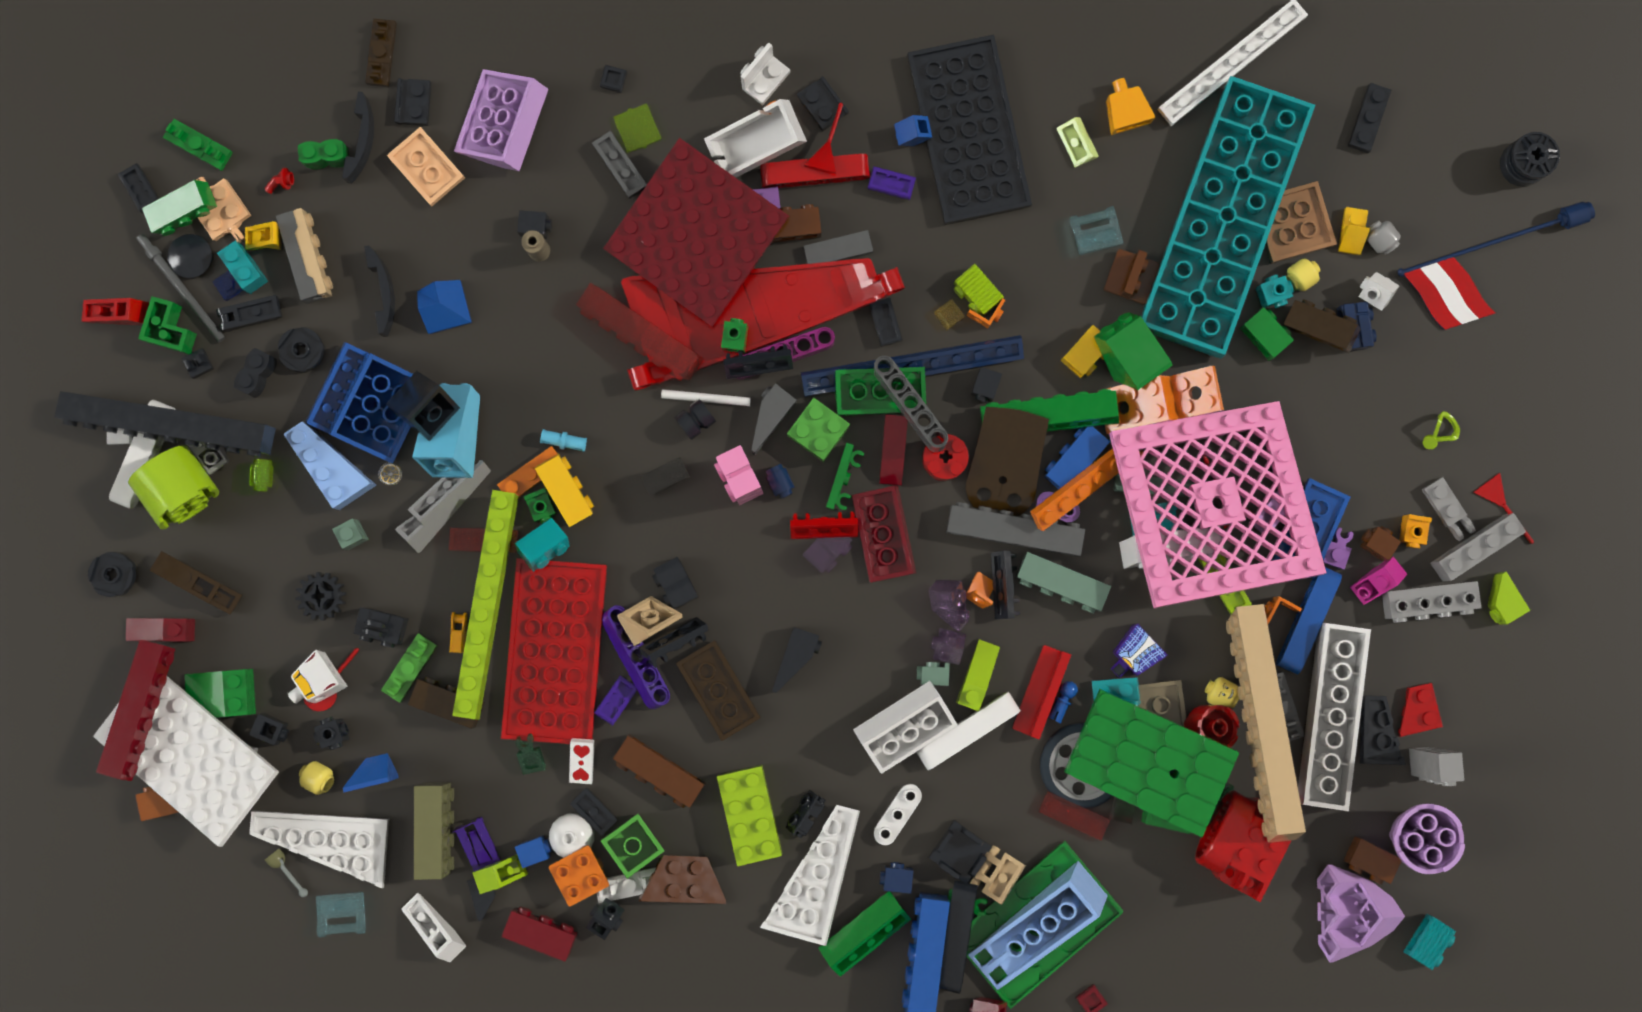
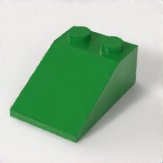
M253 669L184 674L185 692L214 717L256 714Z

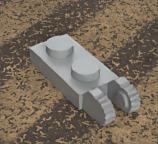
M1443 477L1422 489L1437 515L1456 540L1460 541L1464 538L1463 533L1455 524L1459 520L1469 533L1472 534L1476 531L1465 510Z

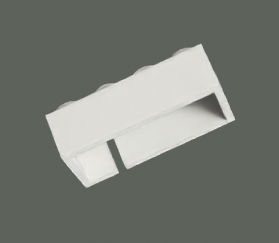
M779 99L764 107L763 110H758L704 138L712 157L725 158V160L717 159L714 163L734 177H738L807 142L790 101Z

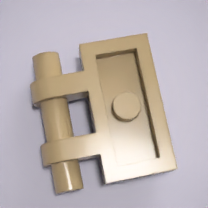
M993 845L990 851L985 854L987 859L970 884L979 886L981 881L986 883L982 892L1002 905L1026 865L1007 853L999 860L996 856L1001 849ZM993 863L997 867L989 878L986 873Z

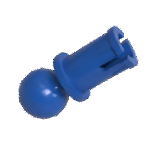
M1066 681L1061 685V697H1055L1057 700L1048 718L1054 720L1057 712H1059L1055 719L1058 723L1062 722L1069 705L1072 706L1068 702L1069 699L1074 698L1078 693V687L1072 681Z

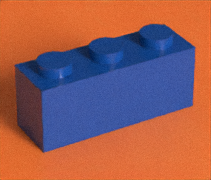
M1093 426L1079 428L1073 435L1076 438L1071 445L1067 443L1059 452L1062 456L1058 461L1052 460L1045 468L1047 474L1044 478L1058 490L1089 467L1110 443Z

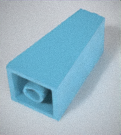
M441 383L440 386L460 409L430 441L418 433L412 458L432 477L473 478L480 395L472 385L467 383H461L460 385Z

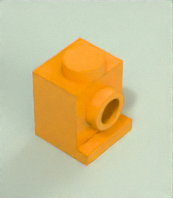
M1411 514L1403 515L1399 540L1402 543H1406L1408 548L1420 549L1421 545H1427L1429 525L1432 518ZM1415 528L1419 529L1418 536L1414 533Z

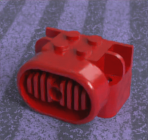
M1231 790L1225 794L1216 807L1206 827V831L1197 846L1195 860L1199 865L1211 870L1213 875L1220 881L1261 902L1292 840L1268 843L1267 837H1264L1262 833L1264 818L1263 813H1259L1258 810L1259 798L1247 797L1236 790Z

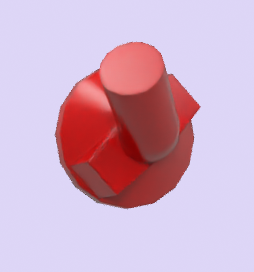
M283 168L264 188L266 192L272 194L279 184L285 190H289L291 185L294 184L293 173L288 168Z

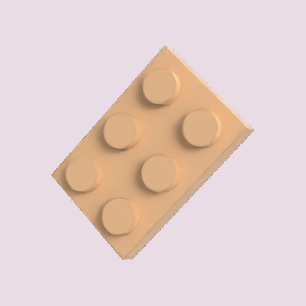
M421 127L387 155L431 207L465 179L462 173Z

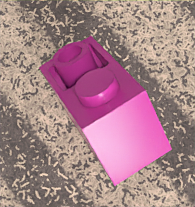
M1393 556L1389 561H1384L1351 585L1350 588L1362 604L1365 605L1398 586L1407 573Z

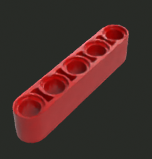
M868 155L833 156L836 174L804 166L809 159L764 163L760 165L762 188H788L865 180L870 178Z

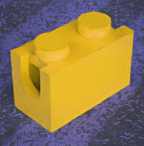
M1094 325L1087 330L1061 360L1079 378L1084 374L1089 376L1096 369L1097 366L1094 363L1099 357L1104 360L1094 338L1095 335L1100 333V330Z

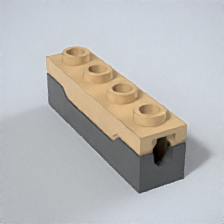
M299 208L276 215L300 300L308 304L331 297L330 289H333L330 277L325 274L324 268H327L323 255L319 254L318 247H320V241L318 236L313 234L312 226H314V221L311 214H307L306 211Z

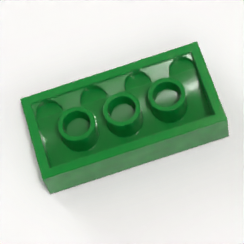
M925 367L899 368L926 404ZM878 368L881 372H888L890 368ZM874 369L835 370L837 415L902 414L875 377ZM900 382L891 384L894 390H901L903 388ZM913 400L904 402L907 408H915L917 406Z

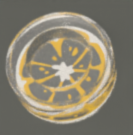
M385 463L379 468L378 477L382 483L391 486L399 483L402 478V471L394 463Z

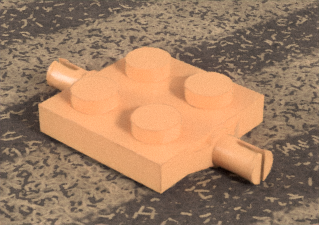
M204 177L198 178V181L206 182ZM223 178L214 186H210L217 207L210 210L209 215L197 218L214 241H218L224 235L232 234L235 240L241 243L242 240H245V237L238 228L252 215L228 180Z

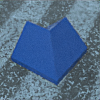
M461 280L434 281L417 291L418 310L428 334L472 323Z
M388 753L366 758L344 785L343 793L398 779V773Z

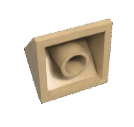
M652 596L618 614V620L634 646L682 618L680 612Z

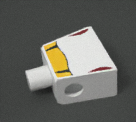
M315 650L291 675L297 687L291 690L288 696L295 704L303 698L307 702L318 703L345 689L347 685L326 653Z

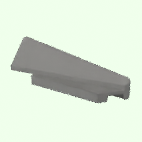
M479 460L477 464H474L473 478L442 477L408 509L413 516L395 530L417 553H420L491 470L482 460Z

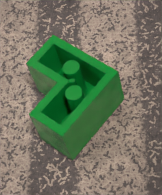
M151 296L139 340L189 355L192 352L197 334L176 326L182 306Z

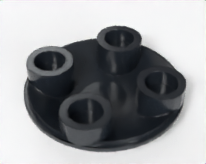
M186 234L172 242L168 250L167 259L170 268L177 275L194 279L206 272L214 260V255L205 239L198 235Z

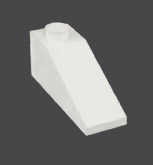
M417 893L402 908L404 914L437 958L451 962L466 947L456 931L421 894Z

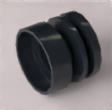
M1530 132L1510 144L1500 157V170L1503 177L1509 183L1516 186L1527 187L1537 183L1557 168L1560 161L1559 147L1556 141L1545 133Z

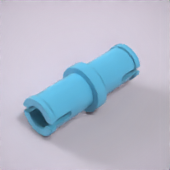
M543 429L540 443L559 446L563 450L569 448L585 452L587 438L568 435V432L557 433Z

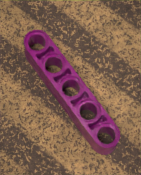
M821 327L748 354L771 352V346H774L775 351L783 348V344H786L787 348L791 349L792 362L832 348L835 342V335L830 328ZM821 334H828L831 337V341L823 344L818 338ZM807 341L810 344V348L807 351L799 350L797 347L799 342ZM752 376L739 377L736 379L743 380L750 378Z

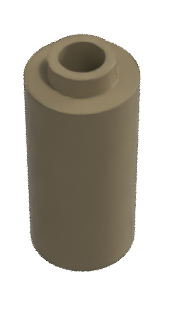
M528 231L523 235L522 246L531 259L537 262L545 261L549 257L551 250L542 234L537 231Z

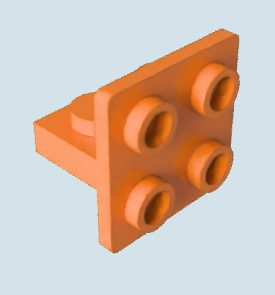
M589 845L549 866V870L569 907L609 886V882L602 870L604 864L600 857L596 859Z

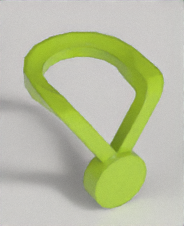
M1445 411L1438 415L1433 435H1426L1423 439V446L1426 449L1436 448L1438 442L1453 441L1459 438L1460 427L1454 417ZM1444 417L1452 424L1454 431L1451 436L1437 437Z

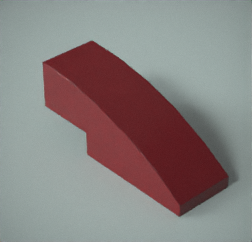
M885 415L879 484L902 486L908 424L905 416Z

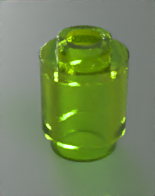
M253 459L249 486L254 487L253 491L267 492L268 488H272L274 473L272 460Z

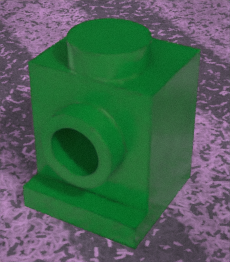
M546 488L524 496L534 522H540L542 525L549 519H553L552 516L557 515L555 506ZM539 503L544 504V509L542 511L537 510V505Z

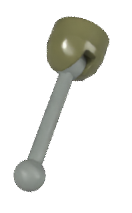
M280 848L265 859L270 867L281 868L298 889L300 897L308 895L307 889L302 888L284 866L285 855Z

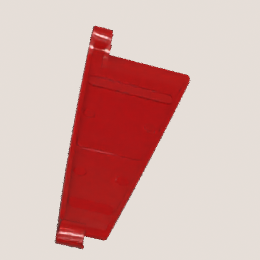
M870 258L757 268L751 271L712 327L642 276H629L622 279L621 284L649 362L627 369L634 391L641 390L723 362V359H726L727 353H730L731 358L739 356L738 352L723 351L721 348L724 321L730 322L731 318L742 319L748 325L745 353H748L865 307L905 289L898 267L882 274H876Z

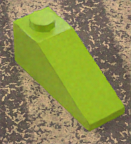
M980 639L978 640L956 703L976 711L980 710L999 653V646Z

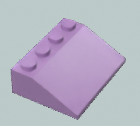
M483 69L454 152L501 168L520 171L548 88L534 78Z

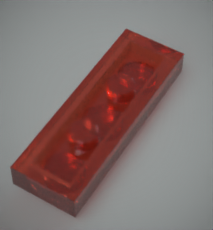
M450 528L449 550L481 552L485 529ZM518 530L512 531L509 553H517L515 543L519 537Z
M1047 791L1038 811L1098 840H1102L1110 822V819Z

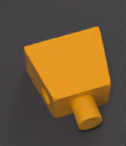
M1125 78L1113 81L1115 93L1110 94L1106 100L1111 135L1151 124L1155 115L1141 88L1136 86L1128 89Z

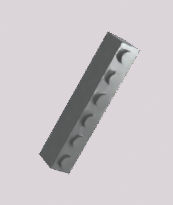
M956 502V506L952 505L950 507L946 533L1076 557L1081 556L1085 529L1080 528V524L1067 522L1066 526L1059 525L1057 520L1046 530L1041 531L1037 528L1032 515L1023 514L1022 518L1013 516L1014 512L1001 510L1000 514L991 512L992 508L978 506V510L969 508L970 504Z

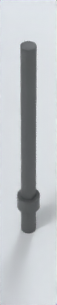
M144 234L137 236L136 239L146 250L145 254L157 264L218 343L222 342L225 336L166 263L158 247L153 246Z

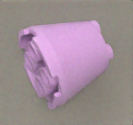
M1419 804L1409 808L1394 820L1389 833V837L1400 860L1410 869L1422 874H1436L1450 870L1458 863L1465 849L1464 834L1460 820L1447 808L1435 804Z

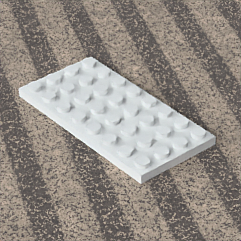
M167 676V682L159 698V706L155 710L152 719V727L146 737L145 749L141 753L136 775L213 843L223 847L279 771ZM118 704L93 736L103 746H105Z

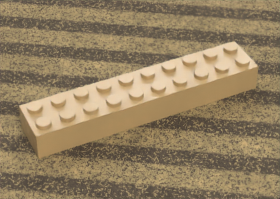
M1264 604L1236 607L1228 619L1229 621L1226 622L1227 633L1231 634L1232 637L1230 652L1232 656H1235L1236 660L1234 674L1236 678H1239L1240 682L1238 697L1240 700H1243L1242 719L1243 722H1247L1248 731H1246V742L1248 745H1251L1250 764L1252 768L1255 767L1256 776H1254L1255 790H1259L1260 795L1258 810L1259 813H1263L1264 818L1262 833L1264 837H1267L1268 843L1296 840L1306 830Z

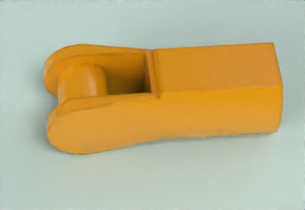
M452 612L449 652L464 653L468 620L467 612L463 614ZM456 623H462V630H455Z

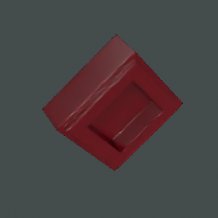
M1094 984L1075 997L1085 1012H1098L1108 1005Z

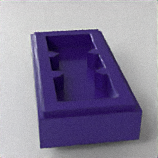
M873 166L867 189L910 200L916 177Z
M620 675L594 714L613 726L636 693L635 685Z

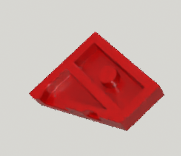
M1432 683L1408 687L1398 736L1402 737L1443 727Z

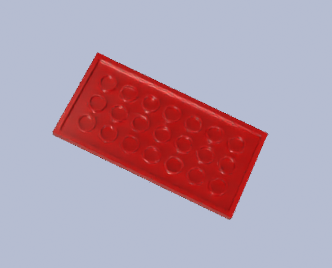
M517 558L501 739L570 744L572 738L593 740L607 565L549 561L544 568H538L533 572L523 559Z

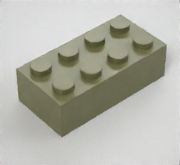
M451 782L421 783L414 786V880L443 879L454 869V857L451 856V847L454 846V834L451 833V824H454V811H451V801H454V788H451Z

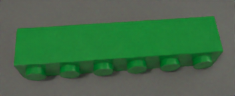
M1102 389L1098 393L1090 394L1088 392H1078L1073 396L1058 394L1053 396V398L1047 399L1034 397L1030 401L1022 402L1021 400H1010L1005 404L991 402L985 406H980L982 422L986 407L1017 409L1048 418L1047 432L1119 423L1116 390L1111 391L1110 389Z

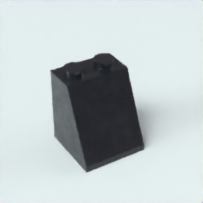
M418 371L386 403L398 417L428 441L460 409L440 385Z

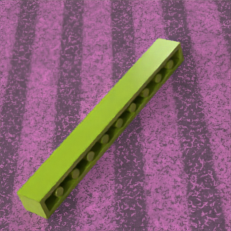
M492 490L452 716L480 720L519 498L515 493Z

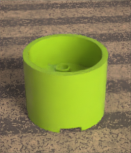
M186 445L171 448L155 456L138 468L128 480L129 486L160 529H167L169 527L168 524L172 522L181 524L192 518L208 506L207 503L212 496L215 498L220 492Z

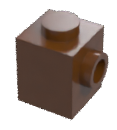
M1383 526L1367 529L1361 538L1363 542L1360 547L1381 561H1389L1401 541L1393 537V532Z

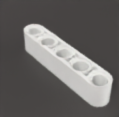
M151 400L148 403L149 406L175 410L174 407L156 400ZM138 433L137 437H133L110 491V501L129 509H133L137 505L139 499L129 486L128 480L138 468L159 454L164 443V437H158V440L143 438L144 434Z
M1006 692L982 707L979 711L974 712L957 723L958 726L921 748L916 753L926 769L930 770L1003 724L1021 710L1010 693Z

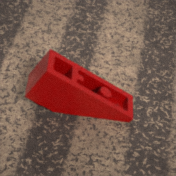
M133 298L83 300L82 322L143 325L150 302Z

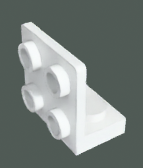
M770 43L765 47L761 46L755 53L754 61L751 64L747 63L740 72L742 90L762 106L790 73V69L773 56V47Z

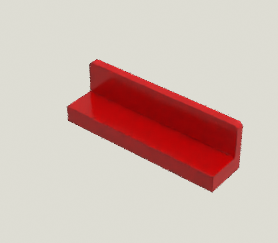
M1046 645L1042 647L1019 708L1021 711L1017 714L1012 726L1014 730L1040 740L1071 654Z

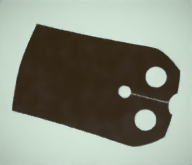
M986 407L965 487L968 499L973 507L997 508L1000 511L1014 512L1013 516H1020L1033 504L1049 422L1048 418L1017 409ZM1001 476L1007 478V482L1005 484L999 483V478ZM986 487L991 491L989 500L981 501L978 499L977 491L980 488ZM1016 493L1021 497L1019 506L1012 507L1007 503V498L1010 494Z

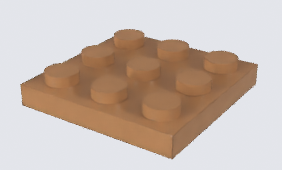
M1318 181L1284 191L1265 244L1271 264L1337 245Z

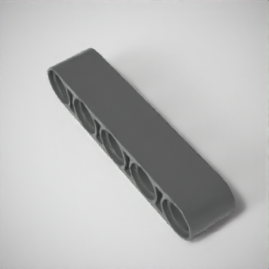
M889 356L878 357L874 363V375L928 449L932 452L943 451L948 441V434L893 359ZM886 364L890 370L888 372H881L878 366ZM900 382L903 388L901 390H894L891 384ZM913 400L917 406L915 408H907L904 402ZM920 418H927L930 424L923 427L918 423V420ZM933 436H940L943 439V443L936 445L932 442L931 438Z

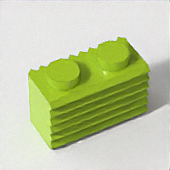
M976 264L972 265L953 283L955 293L961 299L965 297L970 303L968 305L969 309L980 314L982 317L1004 298Z

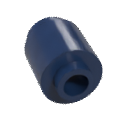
M782 464L766 471V479L775 497L780 496L783 499L793 494L792 489L795 486L787 469L783 468Z

